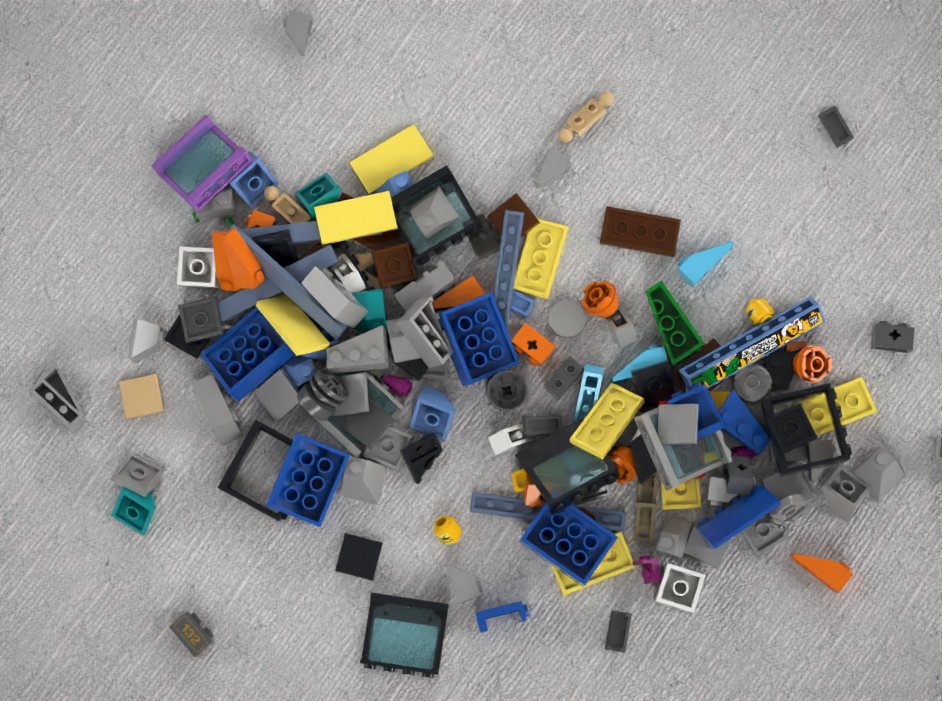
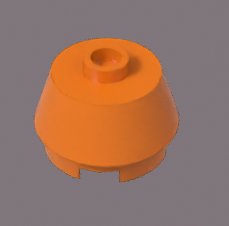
M606 280L599 283L594 281L583 291L585 296L581 303L584 310L589 314L600 318H607L619 306L616 288Z
M809 345L794 356V372L805 382L818 383L831 371V357H828L824 351L825 349L820 346Z
M619 446L607 453L618 468L619 479L616 482L620 484L628 482L629 484L635 480L637 472L632 450L625 446ZM603 461L605 469H606V468L609 469L608 466H607V465L605 464V462Z

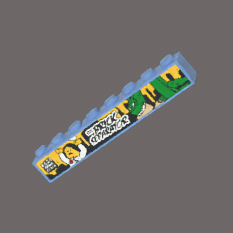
M808 297L683 367L679 372L685 388L690 391L688 387L700 383L701 386L706 384L707 388H710L725 378L736 374L741 369L752 365L757 360L768 356L773 351L784 347L787 343L801 337L803 334L825 323L820 304L811 297Z

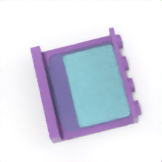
M205 115L158 158L151 167L198 212L253 160L242 146L236 145Z

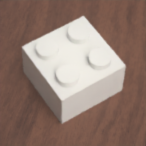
M180 247L177 285L220 289V283L216 276L214 249Z
M665 564L654 602L691 614L694 613L705 575L673 564Z

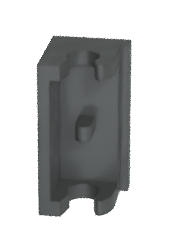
M611 610L605 650L626 652L632 613Z

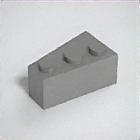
M442 260L437 263L438 267L430 272L427 270L423 273V277L415 282L412 281L394 295L395 300L404 313L418 299L432 296L434 301L440 295L453 289L455 278Z
M315 266L301 284L334 319L355 328L369 311L350 292L344 289V285L341 282L332 278L333 274L328 269H321Z
M432 296L418 299L396 322L428 368L443 365L454 353L445 330H442L438 320L440 316L438 313H435L431 303L433 302Z
M379 326L326 349L327 369L331 373L389 368L387 331L384 326Z
M57 363L29 389L30 396L71 434L86 421Z
M211 374L192 383L212 431L223 446L242 437V432L236 422L239 419L234 409L231 410L229 407L231 402L227 394L223 395L222 393L224 386L218 379L216 380L214 375Z

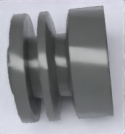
M319 369L309 380L310 383H306L297 393V399L302 407L313 417L321 421H327L336 411V407H340L343 401L349 397V393L345 385L335 375L324 369Z
M502 371L495 374L489 380L486 387V395L489 402L495 408L502 411H512L519 408L525 402L528 395V386L525 379L519 373ZM507 386H509V391L512 393L511 395L507 394L504 396V391L501 389L502 387L506 388Z

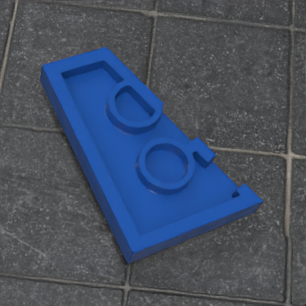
M732 390L718 410L725 425L722 430L758 456L770 438L737 393Z

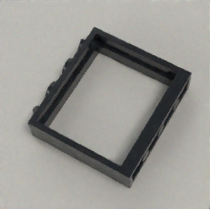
M830 383L761 399V407L766 419L774 415L772 410L774 405L824 394L841 456L788 468L785 455H781L767 427L780 477L849 461L850 455H852L851 446L846 443V427L841 425V409L839 406L836 407L834 399H837V394L834 388H831Z
M255 420L218 488L281 522L282 519L286 520L288 514L280 511L275 513L230 488L261 431L289 446L292 444L293 440Z

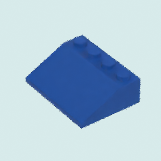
M492 292L438 313L440 319H438L442 330H445L454 352L451 355V359L462 386L471 385L520 364Z
M256 307L200 355L227 392L239 402L293 357L295 353Z
M296 433L266 506L321 527L350 454Z
M755 484V488L751 489L750 495H745L742 498L738 495L730 501V506L727 508L722 506L714 512V517L711 519L706 517L701 520L696 530L709 548L716 549L781 505V503L763 485L757 487Z
M555 492L551 495L554 499L559 497ZM546 502L519 542L584 587L618 537L573 505L566 507L560 513L551 515Z

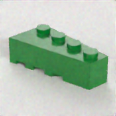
M662 281L645 291L673 367L705 346Z

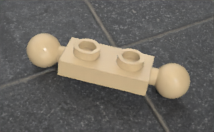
M605 91L600 95L598 102L592 98L566 121V125L569 128H563L559 131V140L562 143H568L572 140L573 133L581 136L607 112L604 106L613 104L614 95L609 91Z
M275 186L265 188L264 197L269 201H275L271 205L272 208L289 224L310 222L312 220V217L285 192L279 196V191Z

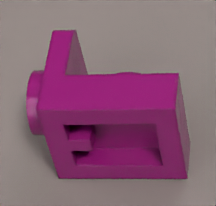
M650 555L639 556V560L632 561L633 565H642L644 584L661 582L658 558L651 559Z

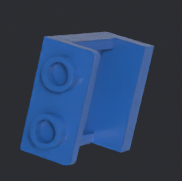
M700 383L688 387L690 391L684 394L682 391L671 395L672 399L668 401L669 405H699L697 440L725 427L706 384L701 386Z
M522 601L476 612L480 633L488 631L486 619L519 612L521 621L526 622V617H529L527 605H523Z

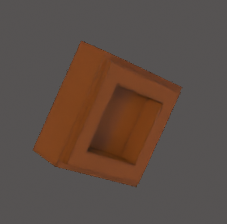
M789 342L784 346V351H800L806 347V342Z

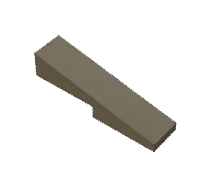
M658 472L642 485L638 481L633 541L653 542Z

